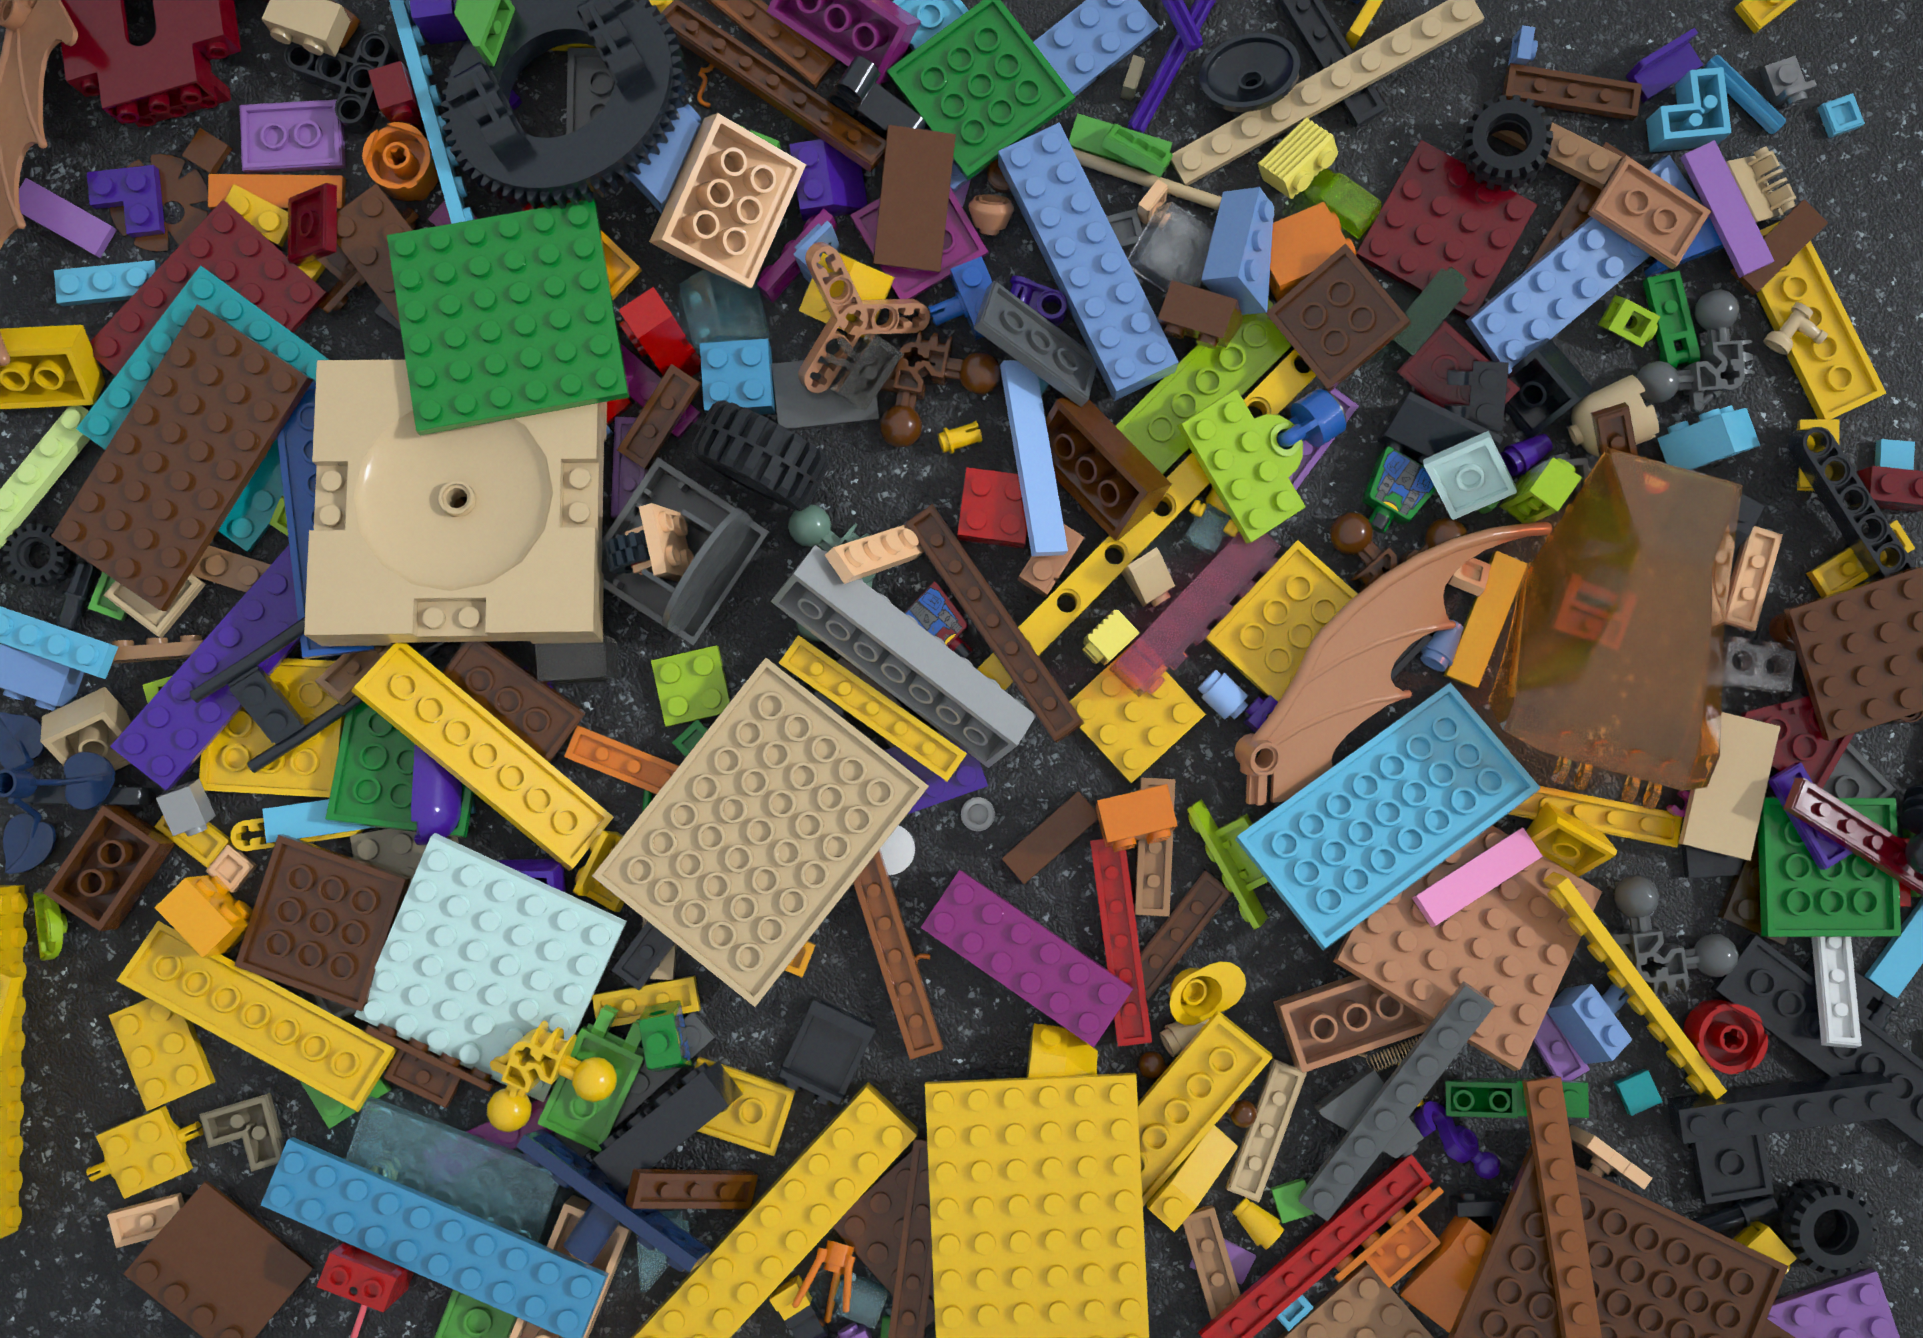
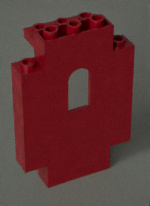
M61 0L78 31V38L73 46H68L61 42L66 82L86 97L100 95L102 109L121 124L135 123L138 127L152 126L162 120L183 117L187 113L203 108H214L220 103L231 101L230 88L212 73L210 60L223 59L230 54L241 51L234 0H153L156 33L153 39L143 46H133L129 41L124 0Z

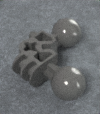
M1715 289L1707 291L1700 297L1695 305L1694 315L1697 323L1704 330H1708L1709 344L1699 347L1701 362L1684 366L1680 371H1677L1671 364L1662 361L1647 363L1636 375V378L1645 388V392L1640 393L1642 399L1650 403L1660 404L1671 399L1677 391H1683L1684 396H1689L1690 410L1693 413L1702 411L1710 400L1716 399L1722 393L1737 389L1742 385L1745 377L1755 375L1754 371L1745 368L1746 362L1754 360L1753 354L1744 352V346L1751 344L1752 340L1730 341L1729 328L1737 320L1740 310L1738 300L1729 291Z
M1632 875L1620 881L1615 888L1614 900L1617 908L1629 917L1630 929L1623 930L1622 933H1611L1610 935L1655 995L1657 994L1658 987L1666 995L1673 994L1676 985H1678L1683 993L1688 992V969L1698 968L1701 973L1709 977H1722L1732 972L1738 962V952L1729 938L1721 934H1709L1700 938L1693 948L1684 949V947L1675 943L1664 944L1663 932L1651 926L1650 914L1658 906L1660 896L1655 884L1650 879L1640 875ZM1647 959L1653 961L1651 964L1646 965L1645 970L1641 969V965L1647 964Z

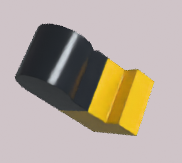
M800 1275L795 1276L772 1292L769 1300L776 1312L779 1311L787 1326L791 1328L795 1338H824L829 1335L827 1324L809 1291L803 1297L798 1308H793L792 1306L803 1283Z

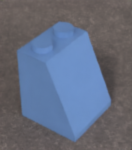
M689 104L676 108L681 117L679 120H671L675 127L674 132H664L669 140L668 143L656 144L661 153L659 155L652 153L647 155L651 161L650 165L638 164L641 174L637 175L631 171L628 173L629 180L661 214L701 126L699 123L701 121L700 116Z

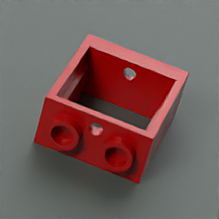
M344 1242L329 1253L317 1287L384 1312L408 1290L414 1272ZM351 1287L357 1288V1294L351 1293Z

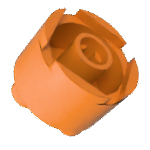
M403 122L389 123L387 127L379 131L376 129L367 138L362 152L364 165L372 180L387 195L401 201H421L426 199L439 180L429 141L416 127Z

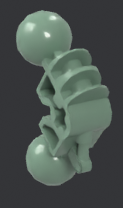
M812 504L802 511L794 510L788 523L790 536L795 542L807 547L818 545L827 552L833 547L870 536L869 533H866L859 537L854 533L858 525L855 523L842 539L831 531V521L826 511ZM876 573L863 577V582L872 588V581ZM796 621L797 629L804 638L812 642H822V640Z

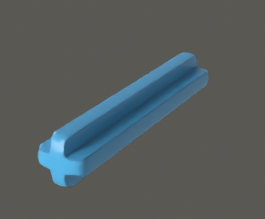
M1720 55L1713 56L1703 69L1723 67L1726 92L1769 134L1776 133L1785 124L1786 119Z

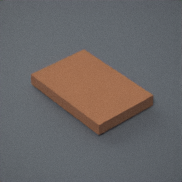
M1626 155L1615 169L1588 212V215L1669 268L1674 269L1680 263L1711 213V210Z

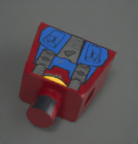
M934 581L904 614L912 616L926 631L942 639L946 646L960 657L967 658L973 652V649L960 636L968 628V624Z

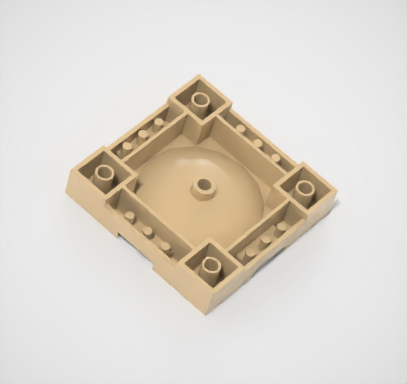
M317 360L312 462L317 466L314 530H309L304 635L320 646H389L392 643L480 641H530L532 644L603 643L604 574L602 573V522L607 402L420 436L416 432L406 360ZM467 497V502L464 506L454 508L457 499Z

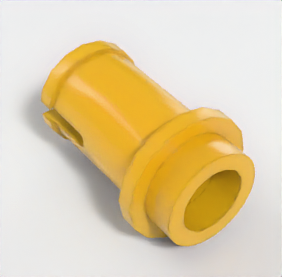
M977 421L950 430L947 427L943 428V432L937 434L942 452L949 451L950 454H953L954 449L982 442L981 431L977 429L979 427Z

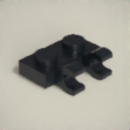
M1473 361L1472 371L1447 370V385L1471 386L1469 405L1444 404V409L1490 431H1502L1509 363Z

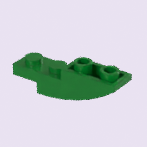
M1535 1078L1445 1080L1446 1116L1518 1118V1116H1527L1522 1080ZM1562 1080L1567 1118H1589L1588 1082Z

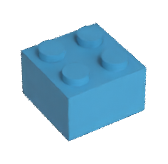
M768 339L700 343L703 403L706 414L709 412L712 404L719 400L735 403L759 415L776 414L772 349Z

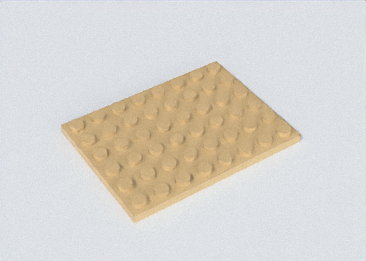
M765 658L592 877L756 1007L929 786L768 658Z

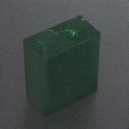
M1449 267L1447 271L1439 268L1403 311L1412 324L1393 340L1414 356L1469 291L1464 286L1467 279L1453 267Z

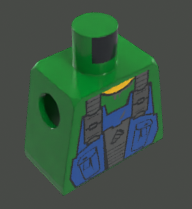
M1387 446L1378 455L1362 499L1364 504L1375 509L1369 518L1373 530L1384 534L1392 520L1402 525L1409 522L1436 488L1424 466Z
M677 1000L645 1007L639 1018V1028L647 1069L661 1072L691 1066L692 1061L681 1001Z

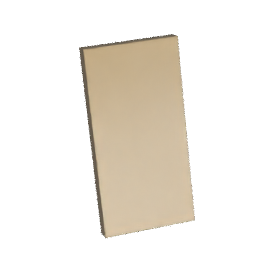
M1716 710L1708 711L1678 844L1742 860H1751L1780 726Z

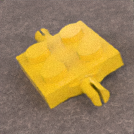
M165 1105L103 1131L96 1138L103 1151L105 1161L88 1167L86 1170L87 1176L94 1173L89 1177V1180L93 1182L111 1174L125 1199L182 1175L193 1168L186 1153V1141L202 1136L204 1134L203 1128L198 1129L202 1125L197 1121L180 1129L172 1121Z

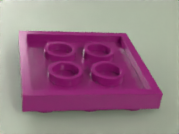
M950 187L941 272L878 266L882 272L895 277L891 288L898 299H913L949 278L951 268L981 256L983 258L988 255V250ZM879 199L850 215L852 222L872 256L874 254Z

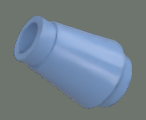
M1456 622V627L1453 629L1436 631L1431 637L1432 639L1421 650L1423 653L1420 658L1426 666L1437 671H1445L1447 666H1452L1461 633L1464 630L1463 626Z

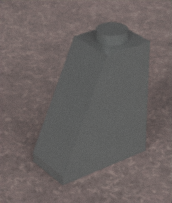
M1366 1065L1312 1106L1324 1118L1348 1131L1382 1088L1384 1082L1374 1069ZM1409 1117L1383 1149V1152L1394 1158L1399 1156L1406 1157L1412 1154L1419 1147L1417 1143L1424 1139Z

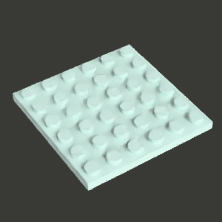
M434 833L429 839L374 968L376 970L364 1011L356 1010L354 1016L377 1027L380 1023L396 1029V1035L409 1041L413 1037L422 1043L428 1044V1050L438 1055H441L443 1051L451 1057L460 1059V1065L471 1070L475 1066L485 1073L492 1074L491 1079L508 1085L501 1081L502 1074L490 1068V1062L495 1057H501L508 1053V1050L527 1032L537 1029L544 1020L548 1022V1032L553 1033L557 1027L564 1030V1039L567 1041L573 1034H576L627 921ZM541 1080L526 1094L544 1102L552 1085Z

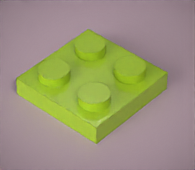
M716 645L651 660L665 727L718 716L731 702L719 646Z

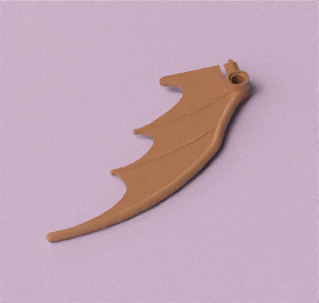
M0 0V26L6 28L0 55V249L5 240L16 229H24L26 227L19 204L20 172L26 152L34 144H38L42 149L47 147L43 128V90L49 55L58 43L64 42L68 46H73L78 38V31L61 0ZM0 332V366H6L10 363V355Z
M1549 522L1515 524L1488 528L1453 538L1416 554L1380 576L1352 598L1311 640L1294 678L1272 713L1255 734L1244 735L1237 742L1235 758L1240 763V771L1247 775L1246 803L1256 804L1257 806L1266 803L1267 775H1271L1270 801L1275 803L1288 800L1333 767V753L1351 731L1385 706L1410 698L1412 696L1410 690L1402 691L1395 687L1391 680L1392 668L1399 656L1418 639L1435 631L1456 627V622L1450 621L1446 614L1443 598L1445 586L1452 575L1468 560L1486 549L1527 536L1548 535L1552 532V525ZM1261 750L1260 755L1255 759L1256 754Z

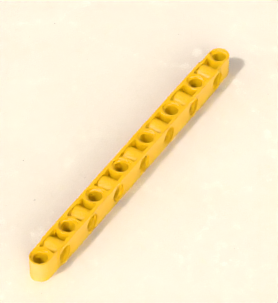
M1294 349L1244 399L1247 407L1254 406L1259 408L1262 415H1278L1316 377V374L1310 367L1308 373H1300L1296 370L1294 361L1298 359L1303 360V358ZM1193 452L1167 477L1172 485L1161 501H1164L1169 506V514L1162 517L1152 511L1121 539L1114 541L1109 535L1018 627L1038 656L1210 484ZM1108 548L1118 549L1122 553V562L1110 564L1105 559V550ZM1064 595L1072 597L1075 601V609L1068 613L1062 612L1057 606V599ZM994 652L977 669L987 678L995 680L1004 691L1013 683V680Z

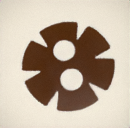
M166 154L151 155V165H155L159 169L162 205L164 206V204L170 201L178 202L183 206L184 216L176 224H168L164 221L165 234L136 237L134 241L135 246L150 251H167L169 249L168 231H170L180 246L207 217L208 213L206 211L190 206V204L208 201V189L200 173L194 169L180 180L178 179L185 160ZM138 159L130 165H128L126 168L144 165ZM124 206L110 207L111 216L116 228L122 236H126Z

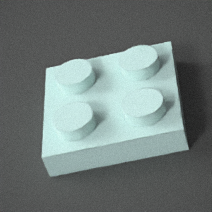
M1489 431L1423 459L1424 467L1452 520L1517 493L1516 485Z

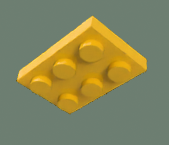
M150 999L109 1015L146 1111L216 1082L193 1023Z

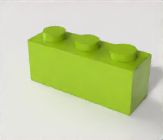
M1552 457L1529 470L1526 474L1521 475L1515 484L1517 493L1506 497L1499 507L1522 523H1534L1558 512L1582 477L1574 472L1575 468L1572 464L1564 459Z

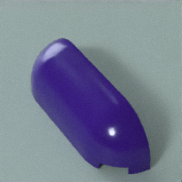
M415 744L411 822L417 821V831L414 837L415 843L417 845H427L434 833L447 838L456 828L461 815L462 782Z

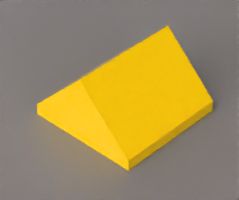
M1547 801L1526 831L1542 856L1577 877L1610 860L1617 853V849L1605 834Z

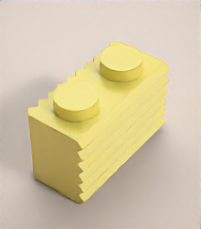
M1306 117L1257 164L1262 179L1288 198L1294 199L1295 194H1299V192L1308 188L1314 176H1318L1319 171L1332 165L1335 158H1337L1338 150L1334 136Z
M1113 610L1084 638L1083 644L1085 647L1082 651L1094 664L1100 661L1105 666L1139 634V631L1119 610Z

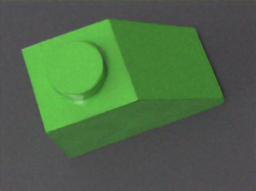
M457 0L454 11L457 19L488 66L494 67L515 7L510 0Z

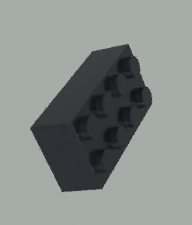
M719 1061L710 1067L705 1062L680 1080L684 1087L677 1084L672 1089L666 1091L653 1102L657 1107L656 1109L651 1105L626 1123L630 1130L625 1126L599 1145L602 1152L593 1160L618 1193L630 1185L633 1169H650L743 1095Z

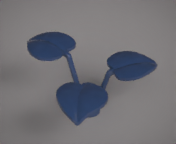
M0 712V762L5 768L0 770V797H8L10 804H16L27 812L11 818L3 834V849L6 860L5 873L16 874L30 871L45 862L51 855L56 841L54 827L49 823L40 822L41 814L21 799L31 796L36 791L37 786L66 785L65 798L71 806L81 810L93 809L99 806L109 794L115 781V770L110 761L105 757L92 752H81L72 755L66 760L64 764L66 779H36L32 773L25 770L34 766L32 759L40 757L45 750V746L40 742L41 722L30 716Z

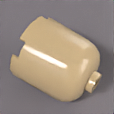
M1630 375L1583 397L1582 400L1575 404L1571 415L1572 426L1568 427L1573 443L1576 446L1581 444L1588 453L1599 457L1591 412L1626 402L1630 409L1636 445L1656 437L1655 434L1659 433L1657 415L1653 405L1645 406L1640 396V393L1645 392V388L1640 381L1633 375Z

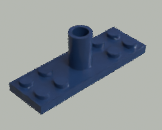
M542 1129L524 1134L516 1147L524 1152L522 1157L527 1162L536 1167L544 1166L552 1172L551 1178L556 1183L565 1188L571 1186L592 1201L563 1243L567 1251L579 1260L593 1264L620 1222L638 1235L637 1241L641 1245L652 1251L655 1249L661 1251L667 1256L666 1262L680 1272L684 1270L691 1272L701 1265L712 1251L656 1209H632L626 1205L627 1188L618 1193L601 1169L547 1130Z

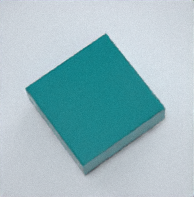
M1642 1069L1613 1082L1627 1114L1631 1116L1662 1103L1649 1070Z

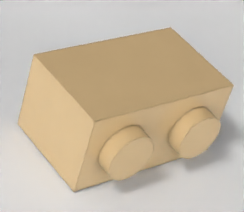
M270 0L262 17L263 22L271 32L270 35L277 41L284 44L294 42L302 45L313 54L322 55L326 53L334 57L337 55L351 22L342 5L328 0Z

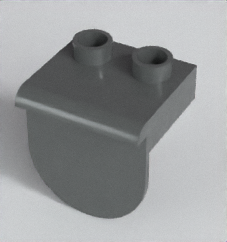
M657 457L602 539L604 588L694 646L769 531L755 523L749 514L741 508L736 509ZM653 503L680 512L686 520L688 534L685 535L688 549L692 551L694 558L679 582L654 576L653 572H649L646 569L642 570L641 573L643 575L633 572L631 574H613L610 572L604 543L608 542L611 538L625 535L626 531L643 526L639 510L640 506Z

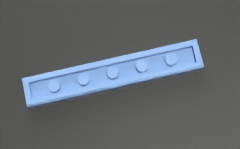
M1004 360L1000 365L1031 555H1064L1068 552L1038 375L1017 360Z

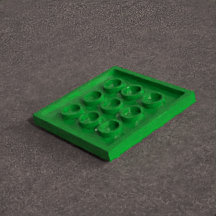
M982 0L887 70L888 78L911 108L925 120L928 130L956 134L953 162L967 181L998 158L999 150L1025 139L1075 102L1074 94L1001 0Z
M365 702L348 712L345 716L325 819L330 822L416 832L417 821L411 822L415 743ZM463 783L461 815L456 828L449 835L451 837H467L474 792Z
M1764 798L1758 824L1761 936H1901L1899 881L1854 853L1830 868L1820 870L1778 798ZM1837 798L1897 836L1896 798Z

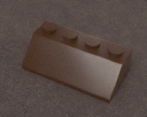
M1068 397L1056 400L1045 419L1055 478L1113 540L1117 541L1158 506L1172 483L1090 400L1082 407L1078 406Z

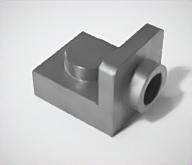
M1796 55L1766 65L1759 70L1773 107L1784 103L1787 104V107L1800 104L1807 100V94L1817 87L1815 80L1805 82Z

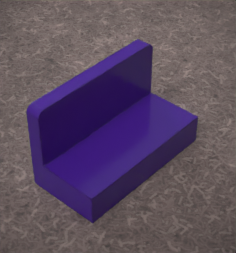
M1695 28L1639 61L1626 75L1629 82L1642 84L1640 99L1643 103L1676 84L1690 70H1697L1703 66V63L1689 43L1698 34Z

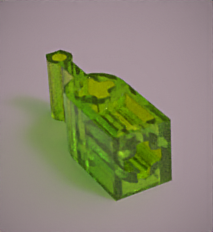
M1328 168L1319 171L1318 176H1314L1308 188L1301 192L1311 199L1315 205L1325 202L1330 213L1335 212L1337 214L1341 227L1357 239L1363 235L1380 214L1381 201L1347 176L1341 173H1333Z

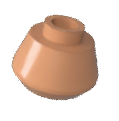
M977 195L970 201L968 206L974 226L980 228L979 232L986 235L999 234V230L1006 228L1014 212V206L1011 201L999 195Z

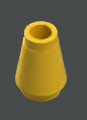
M1246 1197L1232 1211L1257 1246L1261 1245L1265 1250L1284 1231V1228L1279 1225V1219L1252 1201L1250 1202Z

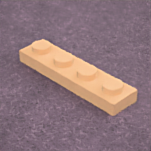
M905 524L833 547L825 554V557L843 583L846 584L915 560L924 553V550L919 545L916 534L908 529Z

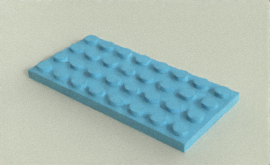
M1450 682L1243 831L1235 840L1324 951L1538 792L1540 786Z

